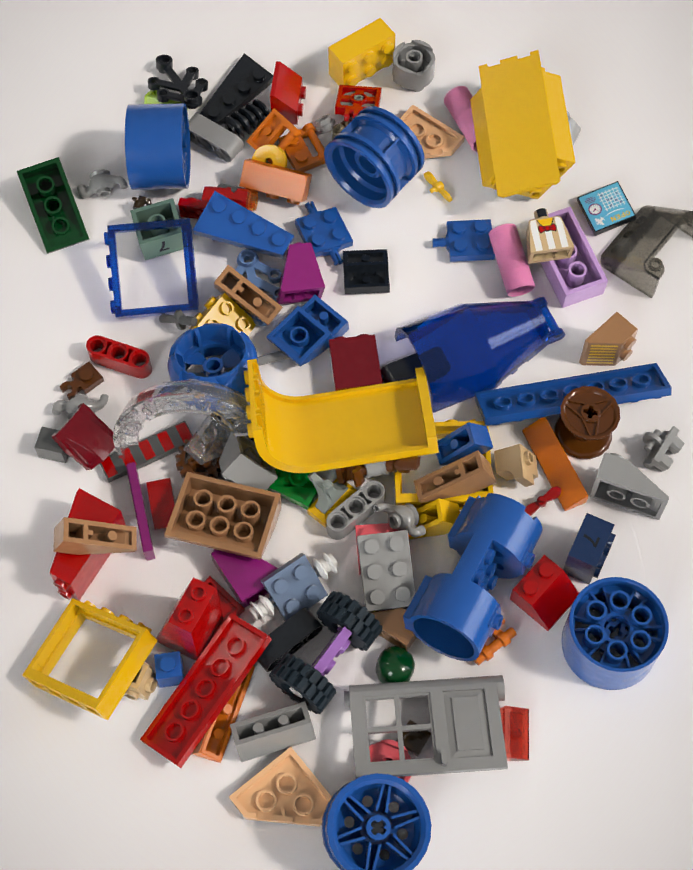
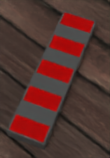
M183 421L108 455L100 465L110 483L127 475V464L135 462L137 470L179 451V446L185 447L184 440L187 439L192 442L193 434L186 421Z

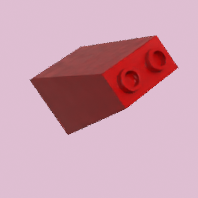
M80 488L77 490L68 518L126 525L121 510ZM56 552L49 573L54 581L53 584L58 588L57 592L68 600L74 598L80 601L111 553L76 555Z
M193 577L156 637L157 642L174 651H180V654L196 661L209 644L217 627L223 621L217 588Z

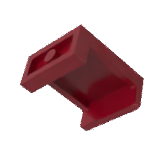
M360 334L356 337L347 338L340 336L329 339L335 391L382 384L375 334Z

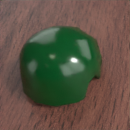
M398 646L388 647L381 652L377 659L375 668L377 677L382 683L408 682L414 673L415 662L412 654L405 648Z

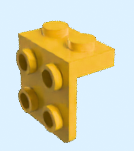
M223 293L217 297L212 296L204 304L206 309L202 314L199 312L194 316L197 318V324L191 326L188 330L195 329L206 323H223L234 327L239 333L243 331L248 336L256 324L227 294Z

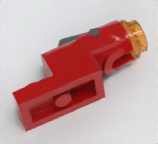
M221 183L217 187L205 186L202 200L192 197L179 198L178 203L180 217L198 219L214 191L250 211L257 210L258 193H253L252 190L238 186L234 187Z

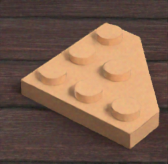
M414 105L400 118L416 135L422 146L425 159L452 156L464 142L465 136Z
M292 747L288 748L229 796V799L246 820L318 827L322 826L323 814L328 802L332 798Z

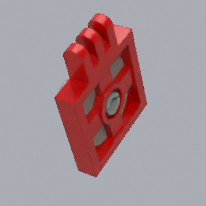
M339 85L335 115L344 116V122H349L350 117L354 118L363 108L368 106L380 107L382 88Z

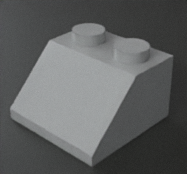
M233 429L219 459L222 477L229 482L233 481L237 484L267 490L278 478L275 467L269 465L261 458L254 441Z

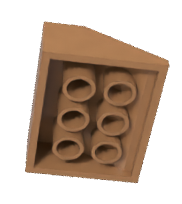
M187 472L164 536L261 560L274 532L282 508L281 494Z

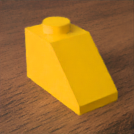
M438 498L416 509L419 515V522L416 527L424 526L426 533L419 537H413L408 534V538L416 539L449 533L460 514L459 505Z

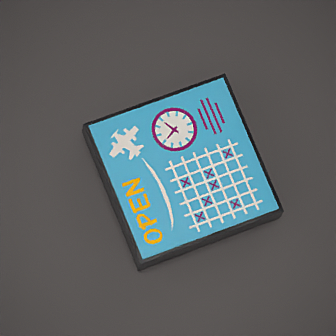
M618 181L577 197V202L594 236L636 220V214Z

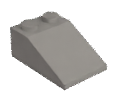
M604 453L589 497L660 520L668 503L669 496L629 460L616 453Z

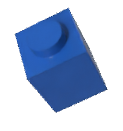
M180 651L154 655L156 680L159 687L179 685L185 677Z

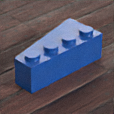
M214 191L193 228L194 235L210 238L218 242H225L240 248L251 249L255 252L280 259L284 258L289 245L294 240V235L216 191Z

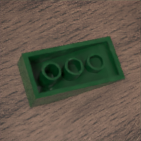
M59 157L17 170L18 178L47 254L90 240Z

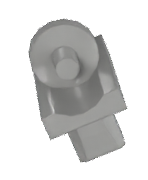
M673 426L670 431L661 432L655 429L654 433L646 432L642 440L646 443L644 449L650 453L643 462V465L647 468L655 466L661 471L668 470L674 460L665 454L666 451L669 450L676 454L685 444L677 436L680 430Z

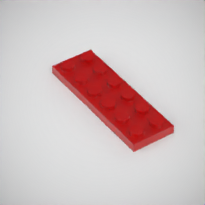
M230 613L140 740L176 766L182 768L271 642V637L233 613Z

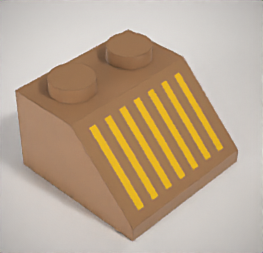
M616 312L585 340L579 363L581 365L615 366L621 360L626 361L633 353L631 349L637 341L635 337L638 329Z

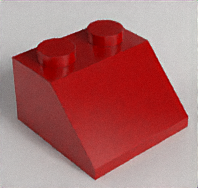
M276 61L270 93L271 111L276 109L290 123L298 125L299 116H303L304 104L301 103V100L306 98V86H303V80L300 75L282 62Z
M543 555L512 589L510 600L544 629L549 631L571 607L579 592L565 571L546 555Z

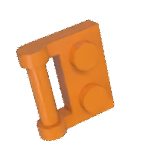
M273 109L246 142L257 150L263 145L274 144L284 131L288 129V134L277 145L284 151L302 132L276 109ZM268 158L267 161L273 164L272 159Z
M308 123L302 129H299L302 134L298 138L296 137L284 150L293 169L301 172L325 164V148L315 133L316 128L314 125ZM286 135L278 138L279 143ZM307 137L310 139L318 153L317 156H312L303 139Z

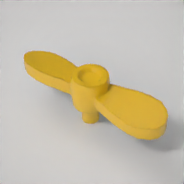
M425 172L424 178L433 187L430 189V192H439L448 202H451L452 197L444 189V184L441 181H437L431 172Z

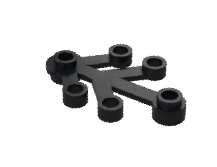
M169 55L157 56L156 68L160 73L166 74L171 82L165 81L158 77H150L148 79V89L157 90V100L162 103L168 102L169 99L185 103L188 109H196L201 106L202 97L200 94L208 90V81L204 78H199V69L188 67L184 78L181 80L173 70L172 57ZM192 80H196L194 89L189 90L188 87ZM169 90L178 91V92H180L181 94H179V93H174V92H169Z

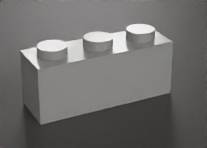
M305 701L230 724L241 762L316 739Z

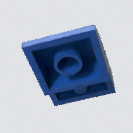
M314 295L302 307L298 305L266 337L296 364L302 366L329 348V339L343 336L349 330V323L317 295Z

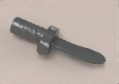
M176 310L174 315L162 314L159 316L161 323H175L180 330H184L186 325L195 326L197 324L196 317L185 316L182 310Z

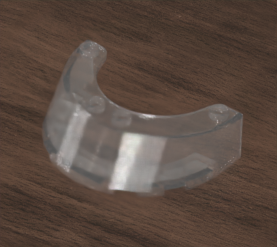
M197 379L165 381L162 384L141 391L127 402L114 426L113 442L119 459L125 460L126 446L139 445L138 434L144 428L146 419L150 421L156 417L177 412H192L208 416L210 413L216 414L221 417V422L231 429L234 437L248 436L247 423H251V420L247 418L246 405H250V402L246 401V396L242 393L217 383L199 381Z

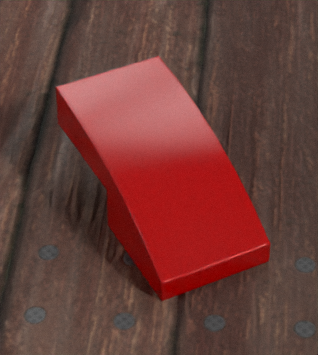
M171 479L146 482L154 529L167 528L175 506Z

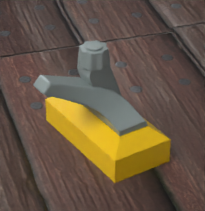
M312 472L308 475V478L316 488L318 498L307 509V513L326 528L327 516L357 490L347 482L339 484L337 478L333 482L328 479L324 480L315 472Z

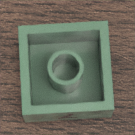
M173 198L130 210L138 243L145 261L188 248Z

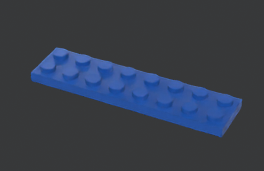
M652 363L475 392V401L485 426H496L501 423L520 422L525 419L544 418L550 415L561 414L560 406L564 397L573 389L582 386H595L607 391L615 398L617 404L635 403L641 400L671 396L672 387L658 364Z

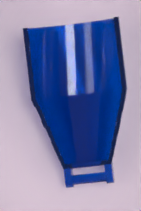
M539 297L532 301L459 303L396 328V342L408 338L422 364L429 385L433 413L475 397V392L497 388L510 374L513 375L522 364L531 360L547 345L565 337L564 330L559 328L548 309V302L545 297Z

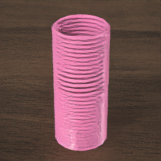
M458 86L446 94L444 104L465 136L471 149L478 152L470 102L473 96L467 87Z
M508 223L493 228L488 235L507 295L516 297L529 293L534 289L535 283L516 225Z

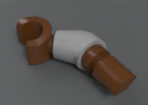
M407 457L336 469L337 480L339 484H345L349 480H354V485L359 487L365 481L364 476L371 478L379 475H389L391 472L409 473L410 470H417L420 466L421 457Z

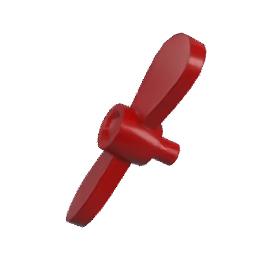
M558 486L552 487L544 496H539L537 501L525 506L524 511L530 516L533 515L540 507H545L547 502L558 498L561 494V488Z

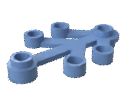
M242 250L237 256L238 266L235 270L241 275L246 272L247 280L259 289L271 294L273 300L276 301L279 287L272 284H277L281 281V271L260 262L259 256L253 250ZM255 270L267 275L270 283L257 277ZM273 274H277V275H278V277H276V278H273V277H271V276H272ZM252 315L256 325L261 327L267 325Z

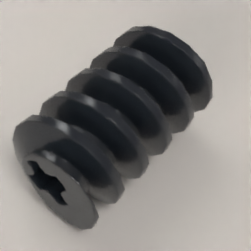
M255 99L252 104L248 103L245 108L242 107L239 108L238 112H233L231 117L226 116L224 118L225 128L243 139L245 137L243 131L250 135L252 133L250 127L256 130L258 127L257 123L261 124L270 111L262 101Z

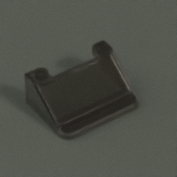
M651 205L643 206L636 213V220L629 222L602 253L600 258L601 265L612 274L652 298L665 271L662 261L659 258H655V256L678 229L693 238V211Z

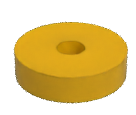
M273 144L263 145L252 156V159L266 162L270 158L274 165L287 168V156L279 146Z

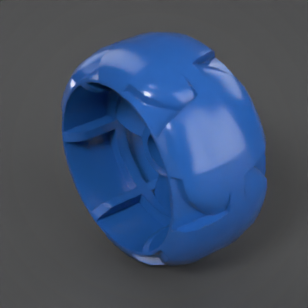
M206 323L195 329L187 330L176 339L170 349L167 368L171 385L182 400L189 404L195 403L203 409H221L230 406L240 398L244 399L246 397L245 388L249 387V385L245 384L244 371L248 370L247 360L257 359L258 362V357L254 344L243 331L239 333L234 327L223 323ZM223 355L221 358L211 357L206 359L209 356ZM191 365H203L204 377L196 376V374L191 372L188 373L187 369ZM225 368H233L229 372H225Z

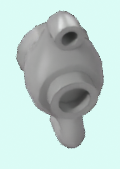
M105 169L96 170L89 175L91 179L89 186H77L78 194L82 198H88L93 194H98L99 197H107L111 194V190H113L116 184H119L121 189L128 188V184L123 177L110 175V171Z
M76 394L69 401H56L52 408V414L61 415L62 411H67V418L70 419L76 413L81 403L87 405L95 413L106 406L109 396L102 394L99 401L94 402L89 400V397L85 394Z
M378 503L373 506L376 513L381 511L388 513V524L391 528L399 531L408 530V534L413 537H419L426 533L424 526L416 527L419 522V515L412 504L391 505L388 503Z

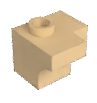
M521 444L494 451L496 473L507 481L515 479L524 487L534 485V479L538 478L536 455Z

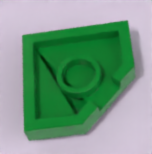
M276 468L275 471L278 478L267 490L280 493L282 498L308 509L318 494L313 483L308 478L310 473H292Z

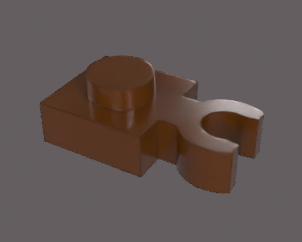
M87 362L71 374L72 381L62 383L60 389L62 393L68 389L72 390L67 394L68 400H70L81 390L86 395L104 382V379L90 362Z

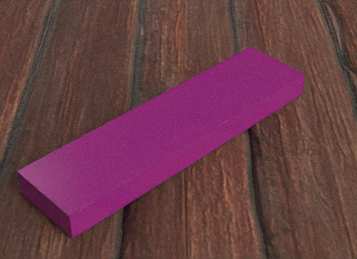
M133 462L127 464L126 469L145 559L148 561L156 558L136 464Z

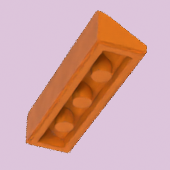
M540 418L524 428L522 433L534 455H536V459L551 487L558 486L561 488L558 500L564 511L586 503L588 494L547 418Z
M255 666L249 671L192 754L221 763L232 733L230 724L236 722Z

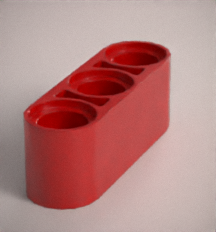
M99 335L92 336L87 340L86 348L93 363L140 379L146 378L152 373L150 357L146 351ZM117 356H123L122 358L116 359ZM138 363H145L141 366H136Z

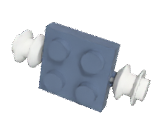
M323 552V559L320 561L315 558L313 559L312 568L305 554L300 553L260 580L270 598L259 595L258 603L249 602L251 608L248 611L256 622L260 620L264 623V616L269 614L273 617L274 607H276L283 620L287 621L305 607L309 609L328 596L318 577L320 576L327 580L330 571L337 573L336 567L339 565L335 557L331 553L327 555Z

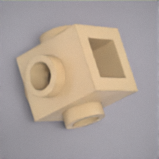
M144 662L124 696L135 701L138 698L148 701L150 694L157 687L156 674L152 671L151 665Z

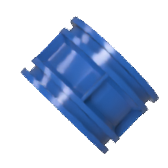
M376 106L363 108L329 142L324 150L327 168L339 186L355 200L372 208L386 207L398 195L400 190L423 168L425 162L422 146L412 130L393 113Z
M375 773L361 776L345 784L334 793L323 814L321 832L324 847L330 859L340 870H413L427 852L431 840L432 824L430 813L423 797L412 785L390 774ZM365 796L372 798V804L369 807L364 806L362 803ZM391 802H397L399 805V809L395 813L389 810ZM346 817L354 819V825L350 828L344 824ZM372 822H381L383 824L380 827L383 829L382 834H373L371 832L373 829L371 826ZM401 828L405 829L408 833L405 839H400L397 836V832ZM357 843L363 848L362 853L358 855L353 852V846ZM383 849L389 852L390 856L387 860H382L379 857V853Z

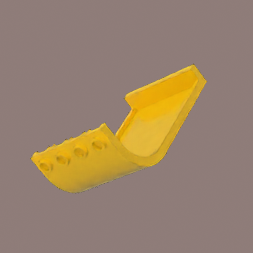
M257 359L247 360L248 370L244 371L245 384L249 385V387L245 388L246 401L250 402V405H246L247 418L251 420V423H247L249 438H254L256 449L261 458L279 470L292 473H312L439 453L425 367L415 368V379L306 396H287L271 390L263 382Z

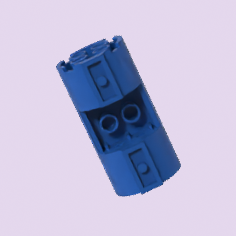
M488 493L486 497L482 498L480 496L476 498L469 496L448 534L449 547L456 550L461 558L452 574L439 573L433 577L425 575L403 615L405 629L412 631L420 641L442 655L460 661L476 660L488 637L491 638L494 630H499L503 622L501 606L488 591L495 588L498 578L514 579L520 575L523 576L526 568L532 566L535 559L533 550L543 531L537 517L532 518L524 511L526 507L523 504L500 494Z

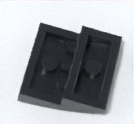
M387 249L343 251L345 294L390 293Z

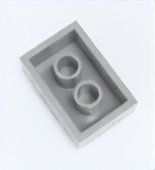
M408 530L357 536L364 604L368 609L367 611L408 607L415 595Z

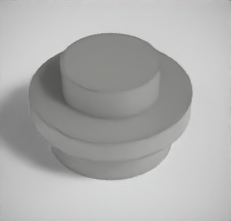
M330 115L322 116L315 121L316 131H321L322 133L329 132L334 128L333 125L336 121Z

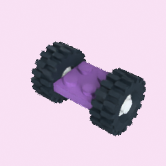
M333 591L316 612L318 619L322 621L321 623L327 626L331 633H335L312 665L305 663L299 657L296 658L295 655L286 653L271 671L269 677L290 699L295 700L297 703L305 701L308 711L321 714L336 694V689L333 688L332 683L328 682V679L324 676L336 664L333 660L334 657L337 658L340 654H343L350 644L353 648L367 651L381 633L383 627L380 625L379 620L375 619V616L367 611L368 609L365 606L362 607L358 601L352 600L346 594L344 596L342 592Z

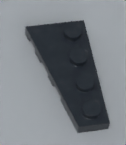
M244 53L199 114L222 126L226 116L231 117L233 112H238L239 108L244 107L271 85L273 75Z

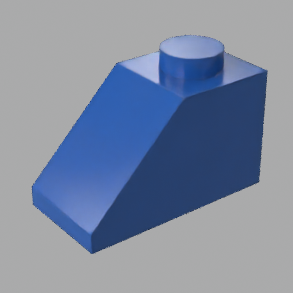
M470 422L466 423L437 441L439 453H436L439 465L446 466L477 450L481 454L486 453L493 448L487 426Z

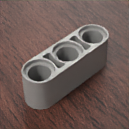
M196 113L189 120L190 141L226 162H231L244 147L240 137L201 114Z
M375 480L367 482L334 509L326 519L329 537L335 540L345 538L355 529V525L362 524L374 514L373 506L378 503H384L385 489L383 484ZM375 492L379 494V497L371 498L368 494ZM357 507L361 509V512L352 513L350 509ZM335 522L343 524L341 528H334L331 525Z

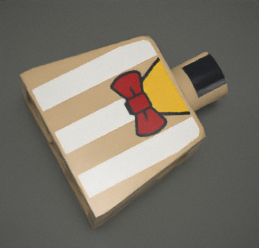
M545 208L534 211L535 219L528 222L526 230L528 264L571 258L574 244L560 216L549 217Z

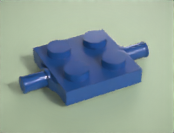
M313 201L307 202L305 207L309 215L295 219V226L303 242H311L316 257L330 256L335 266L342 264L343 260L338 252L353 246V239L337 208L333 207L317 211Z
M491 219L447 221L446 238H432L433 248L446 247L449 252L450 262L495 260L494 250L488 235L492 230Z

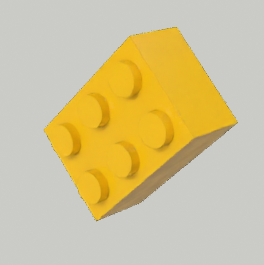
M379 18L329 46V75L338 85L355 86L358 82L373 76L384 67H389L393 63L395 33Z

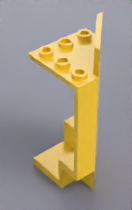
M539 50L530 52V56L518 59L517 56L500 60V64L489 67L487 64L478 66L481 88L470 99L482 186L497 190L498 197L504 198L518 194L539 199L552 185L558 184L561 181L560 177L576 163L561 76L545 72V68L541 67Z

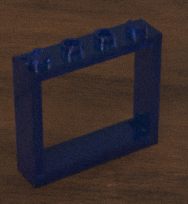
M190 218L107 225L108 232H104L105 246H109L110 255H106V264L108 269L111 268L112 277L108 278L109 291H113L114 300H110L111 313L115 314L117 319L159 316L162 314L170 315L174 314L176 310H182L183 313L200 312ZM182 228L189 304L123 310L116 233Z

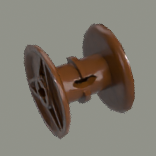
M582 386L573 389L563 399L560 406L561 415L554 426V433L566 454L577 459H593L601 456L609 449L612 441V432L617 428L620 421V408L615 398L603 389L595 386Z

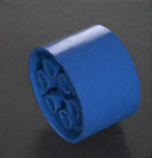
M185 103L128 104L125 116V157L128 181L132 190L189 188L191 149L189 119Z
M608 577L597 580L586 586L573 602L561 638L565 660L571 670L581 680L591 686L604 690L629 688L642 681L648 675L663 651L669 634L667 613L659 598L649 588L637 581L622 577ZM614 603L622 604L624 607H617ZM596 609L601 613V616H592L589 610ZM638 614L645 622L637 621L634 615ZM575 621L590 626L587 628H575ZM619 628L618 635L611 639L610 634ZM588 634H592L595 638H599L600 641H591L588 638ZM633 640H642L645 647L636 646ZM615 648L617 653L622 656L615 657L610 653V650ZM598 649H600V653H603L600 662L591 657ZM629 653L639 664L638 666L631 667L627 656Z

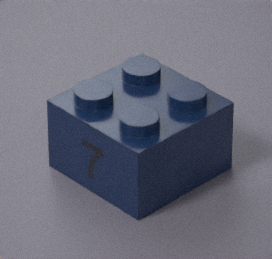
M586 513L563 568L568 576L590 584L593 577L598 579L616 536L612 533L615 524Z

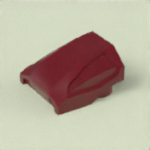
M81 403L76 413L67 423L51 436L67 455L75 459L86 470H92L103 462L118 445L120 436L115 434L84 403Z

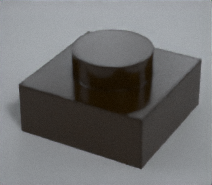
M409 720L406 725H416L417 723ZM428 730L402 732L405 748L417 757L432 736Z

